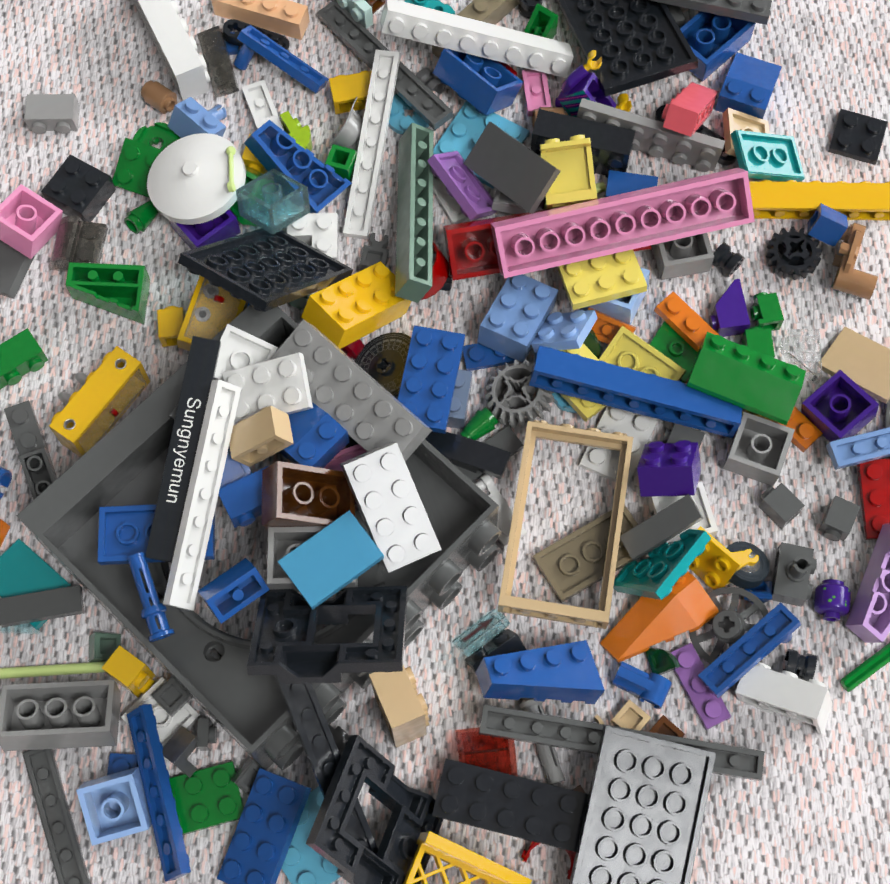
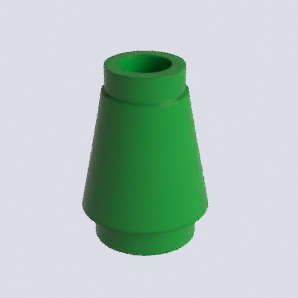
M151 200L129 211L124 221L132 232L138 234L147 229L159 212Z
M484 407L481 411L477 410L460 432V435L478 440L496 429L495 425L499 422Z

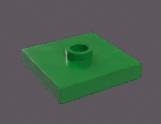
M664 321L650 345L686 370V373L680 380L686 383L690 376L697 351Z

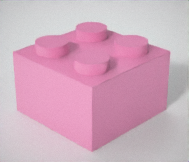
M21 184L0 204V240L29 259H32L61 228L63 210Z

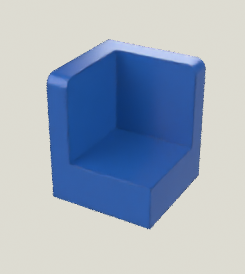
M820 203L807 223L808 235L833 247L836 246L848 228L846 215Z

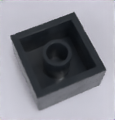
M70 154L41 192L45 200L63 210L65 215L88 227L115 192L116 188L110 175Z

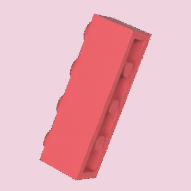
M691 82L686 88H682L680 93H677L675 99H671L670 104H666L662 113V118L665 119L663 127L691 137L711 115L719 91Z

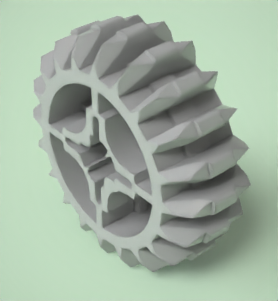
M515 359L513 366L505 362L504 370L501 371L496 368L497 376H489L492 384L485 385L488 392L485 394V400L488 402L487 408L497 420L500 419L503 425L509 423L513 428L516 427L518 422L521 427L525 428L526 422H533L536 417L544 419L542 412L550 411L551 407L548 403L554 402L552 394L555 392L539 388L536 398L532 401V395L536 392L535 389L537 388L529 386L533 363L530 365L529 361L525 359L520 365L519 361ZM508 387V391L503 396L504 399L501 401L502 393L505 390V388ZM515 390H516L518 393L522 392V394H524V396H525L526 398H524L521 394L518 395V394L515 392Z

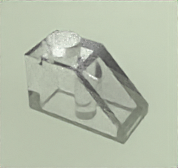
M788 329L784 338L780 339V353L785 354L786 363L806 370L804 379L812 386H818L823 377L819 329Z

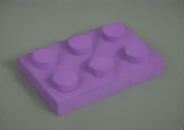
M458 151L434 154L427 160L432 167L433 174L441 179L446 186L447 193L455 198L461 206L462 213L470 220L491 216L497 212L492 210L493 198L474 172L464 165L465 160Z

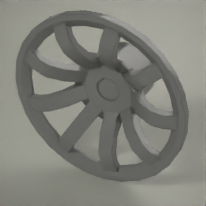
M722 587L708 593V596L719 610V613L707 622V624L712 625V629L699 636H696V631L689 633L693 647L708 663L711 664L718 658L725 643H728L729 647L732 646L744 635L745 631H749L755 625L745 623L744 620L758 609L763 617L769 613L762 601L751 592L742 588ZM732 593L730 607L724 611L716 596ZM739 595L754 602L741 613L736 612ZM716 636L718 638L717 643L709 656L699 643Z

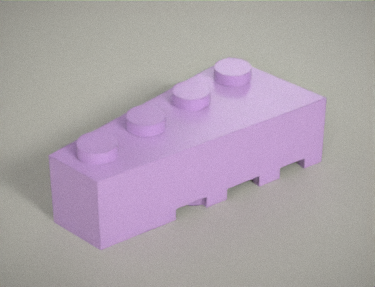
M890 523L882 525L845 625L865 643L883 642L890 632Z

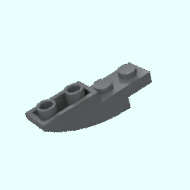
M28 400L5 408L4 412L20 455L19 459L32 497L35 499L57 479L42 428L39 426L32 404Z

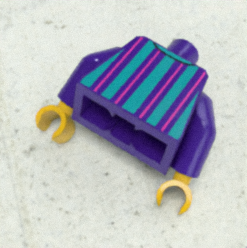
M596 50L588 53L585 65H579L569 74L561 86L562 91L555 100L556 107H563L568 115L577 117L582 98L627 112L632 108L631 100L628 101L629 97L626 93L620 94L617 97V105L610 95L605 97L597 76L594 72H588L590 69L597 70L601 67L602 57L597 61H592L596 56Z

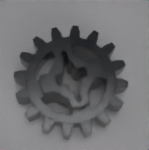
M791 226L789 232L782 228L779 234H773L766 247L768 250L765 257L771 258L768 266H776L774 273L783 272L784 279L787 278L788 274L792 275L793 280H796L799 274L801 277L806 278L809 272L814 273L821 261L822 249L817 248L819 240L812 241V236L804 234V228H801L799 232L795 231L794 226Z

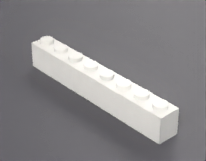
M386 0L380 19L381 33L566 78L574 58L569 43L399 0Z

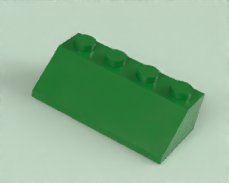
M707 332L696 354L686 386L787 425L802 389L806 370L750 349L745 345L727 340L720 335Z

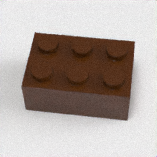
M276 461L262 470L261 526H328L349 510L355 517V499L343 471Z

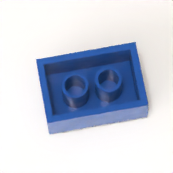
M700 11L680 28L698 59V68L689 71L703 82L751 40L756 23Z
M446 48L443 49L433 71V74L443 84L451 87L460 98L467 100L475 107L476 111L485 116L511 106L523 84L522 80L498 61Z

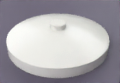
M193 134L171 143L157 156L148 174L147 190L153 205L168 220L186 225L201 224L219 217L237 201L244 188L246 168L239 151L229 140L215 134ZM229 146H233L236 150L235 155H233L234 184L236 187L234 192H229L227 188L229 169L226 148Z

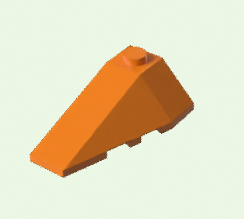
M687 571L674 584L671 593L662 600L641 597L600 642V645L619 663L648 651L650 646L657 643L672 641L676 635L688 630L691 633L700 629L717 615L719 610L697 578Z

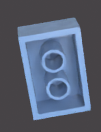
M523 274L508 277L480 324L477 343L523 363L532 349L531 343L555 307L559 290Z

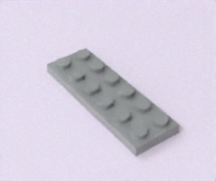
M584 98L581 99L577 114L578 118L636 130L632 147L633 151L646 152L653 157L666 158L680 165L688 164L695 166L696 169L703 172L714 171L725 144L724 140L697 132L689 137L664 128V122Z

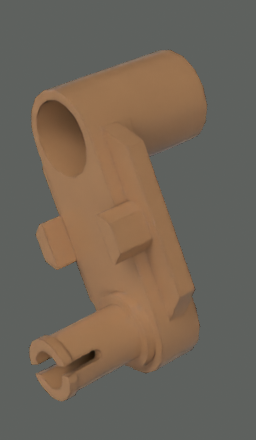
M853 223L848 226L840 238L844 240V242H841L838 252L842 256L835 254L832 265L837 266L838 269L832 289L870 300L878 276L854 269L866 226Z

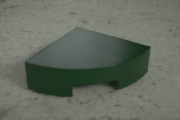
M591 329L583 343L599 359L602 348L594 331Z
M651 648L646 651L652 673L662 675L680 667L676 657L667 650Z

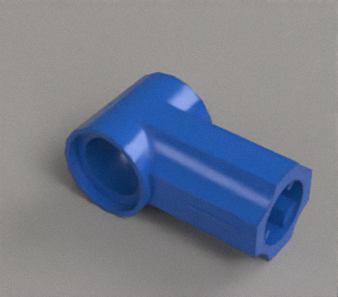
M622 661L612 685L637 696L643 703L645 700L653 704L655 709H661L672 686V682L659 674H648Z

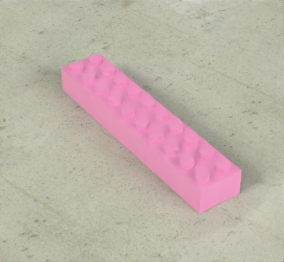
M734 168L490 224L500 273L504 278L748 224L755 222L748 171Z

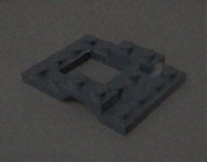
M407 586L347 587L333 601H324L313 610L303 596L293 589H270L260 596L247 662L248 675L279 674L280 684L339 683L342 682L343 673L403 671ZM375 614L373 643L314 644L317 625L349 624V615Z
M350 735L306 844L338 868L337 874L350 884H403L418 848L416 843L420 833L430 831L438 835L443 819L432 816L435 799L427 793L408 787L394 775L395 765L359 735ZM364 782L370 786L368 793L392 811L376 855L345 831ZM425 852L420 862L424 873L431 856ZM416 872L414 878L419 877L418 872ZM421 880L413 884H421Z

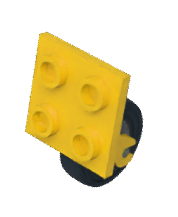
M701 526L697 529V530H704V531H706V530L703 529ZM708 532L707 534L711 539L706 544L704 552L697 556L689 566V569L713 590L725 587L730 583L740 588H755L766 579L770 569L766 555L757 546L748 542L738 541L725 548Z

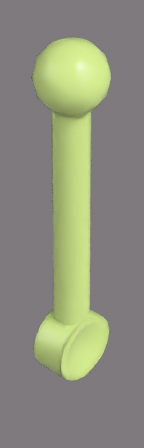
M233 146L226 148L229 169L227 188L229 192L236 191L233 155H235L236 150Z

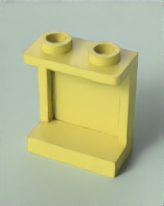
M585 135L571 136L569 141L560 142V139L554 138L545 140V144H540L541 157L560 170L559 175L546 194L547 209L565 207L597 199L590 138H585Z

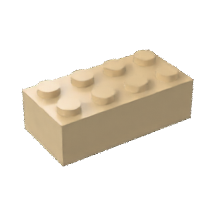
M403 665V671L373 672L369 674L374 697L396 748L427 735L426 727L430 725L428 722V707L422 693L418 694L416 690L417 682L410 666L405 668Z

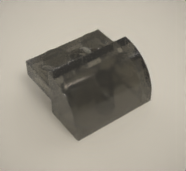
M66 216L62 218L56 235L49 269L68 272L69 262L100 264L108 231L107 225L82 221L80 216Z

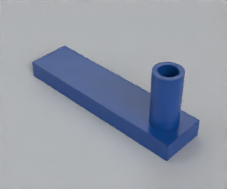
M252 25L240 31L237 39L243 44L233 62L237 68L246 70L254 53L257 52L314 93H318L329 80L327 77Z
M780 602L698 675L699 679L719 698L780 643L791 641L792 633L801 626L800 620Z

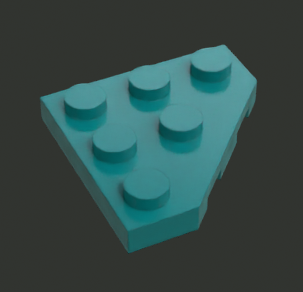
M688 529L680 534V540L670 545L665 542L648 552L649 557L639 563L636 560L628 563L614 579L613 588L620 593L662 600L671 593L672 587L678 579L687 573L694 559L704 552L705 546L711 537L704 530Z

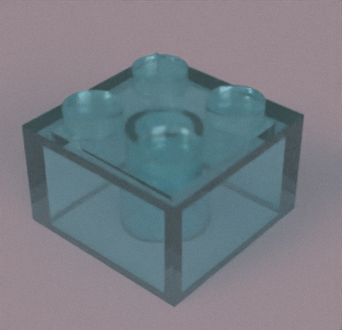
M274 168L236 190L239 215L271 234L281 231L310 213L308 187Z

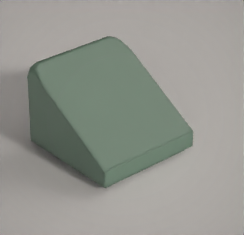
M101 632L91 634L89 636L88 662L107 661L118 646H121V634Z

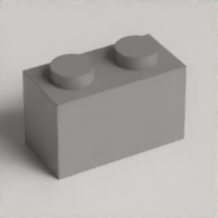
M27 94L24 120L29 131L37 134H44L46 131H57L67 134L70 131H78L80 105L75 94Z

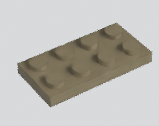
M625 504L620 536L638 525ZM612 510L533 555L532 559L561 603L602 580ZM621 539L619 541L616 571L634 561L631 559Z

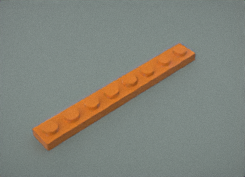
M674 291L654 309L697 352L707 332L719 335ZM794 406L787 425L784 426L795 429L791 442L804 453L823 433ZM767 418L768 420H770V421H772V422L781 424V423H779V422H776V421H774V420H771V419Z

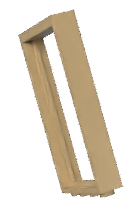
M544 420L527 422L498 612L601 629L607 628L633 437L621 432L604 433L596 428L578 429L570 424L552 425ZM536 438L620 451L598 610L511 596Z

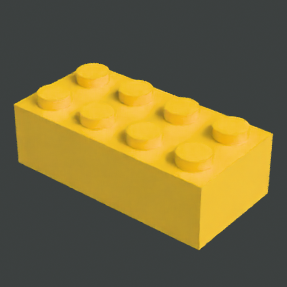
M380 261L310 295L301 317L316 327L341 349L402 317L407 312L412 301L395 296V275Z

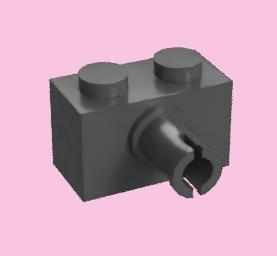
M781 542L776 552L771 600L800 607L806 600H810L813 585L809 584L810 574H814L817 559L813 558L814 549Z

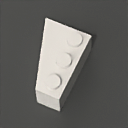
M760 662L740 679L735 691L739 701L770 714L778 713L790 717V722L797 725L799 721L816 726L815 732L821 735L832 707L829 689L825 687L824 683L814 679H809V681L798 679L796 674L785 670L779 673L771 670L770 666Z

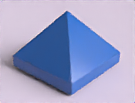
M763 581L759 586L752 589L744 588V590L757 596L762 603L772 599V581ZM744 597L745 600H747V601H749V602H751V603H754V602H752L751 600H749L748 598Z

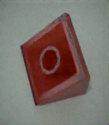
M479 728L455 730L459 762L517 776L514 740L480 735Z

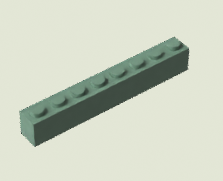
M411 123L399 139L395 296L418 303L432 287L433 172L427 160L433 155L434 130Z

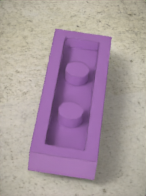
M692 643L671 652L680 664V667L674 669V672L705 730L730 719L731 715L721 696L717 698L699 679L698 675L705 667Z

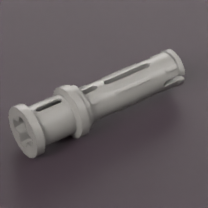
M534 699L519 704L520 709L526 712L545 715L542 706L544 701H534ZM536 744L547 784L553 785L565 781L555 747Z

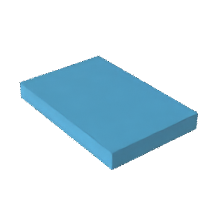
M349 510L281 558L278 564L313 610L383 560L384 555Z

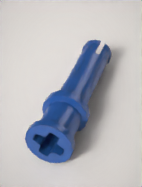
M139 552L128 556L127 561L129 562L135 586L143 606L141 617L146 620L150 632L149 642L174 635V629H170L165 614L167 607L160 603L145 553ZM139 571H142V574H143V577H144V580H145V583H146V586H147V589H148V592H149V593H146V590H145V587H144V584H143V581H142V578H141V575H140V572H139ZM155 618L158 620L160 629L157 627Z

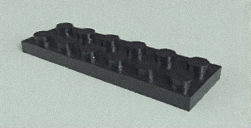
M445 759L432 816L576 852L589 794Z

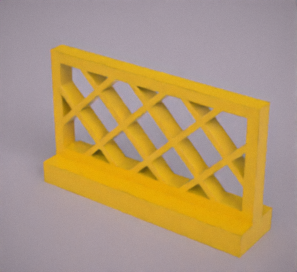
M427 831L420 833L416 843L418 848L403 884H413L420 880L422 884H428L426 878L436 873L440 874L443 884H449L444 870L453 866L459 869L463 881L457 884H471L470 882L476 879L484 880L485 884H531L532 880L433 832ZM424 852L434 857L438 868L424 874L420 863ZM441 860L448 864L443 866ZM416 872H418L419 877L414 878ZM467 873L473 875V877L468 878Z

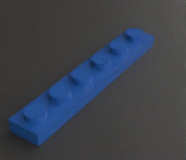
M146 704L128 713L127 718L164 879L167 882L190 873V861L186 853L183 831L176 811V801L171 790L169 772L166 769L163 746L157 731L156 717L153 714L152 705Z

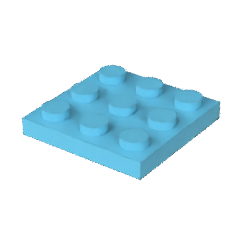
M466 100L434 147L433 155L458 151L462 158L466 160L489 121L522 144L529 136L530 130L496 113L485 116L476 111L475 107ZM474 172L481 183L494 189V186Z
M319 786L309 794L282 866V870L291 884H332L341 877L337 874L338 868L306 844L324 800Z

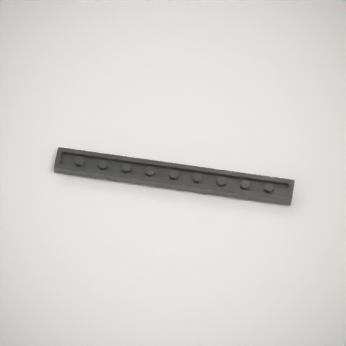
M483 705L479 734L597 754L604 724ZM610 726L714 752L716 757L713 774L755 781L762 780L765 751Z

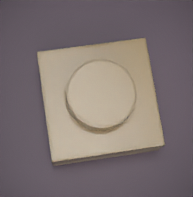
M629 699L611 720V723L616 727L641 731L651 717Z

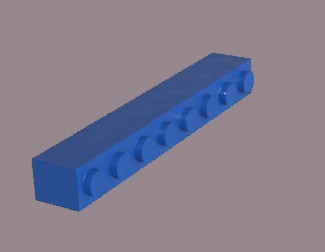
M540 345L533 362L529 386L733 438L741 424L743 408L688 387L686 383L659 377L655 374H647L628 367H621Z

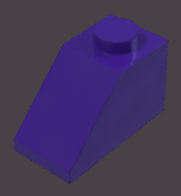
M735 279L716 303L712 315L709 316V325L722 337L742 335L745 329H749L751 325L740 279Z

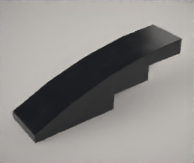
M431 431L425 438L453 465L477 473L478 470L498 479L502 478L511 457V452L449 432L444 434Z

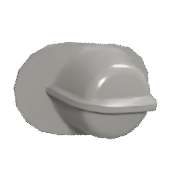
M357 97L344 126L329 146V149L335 144L358 150L363 120L353 110Z

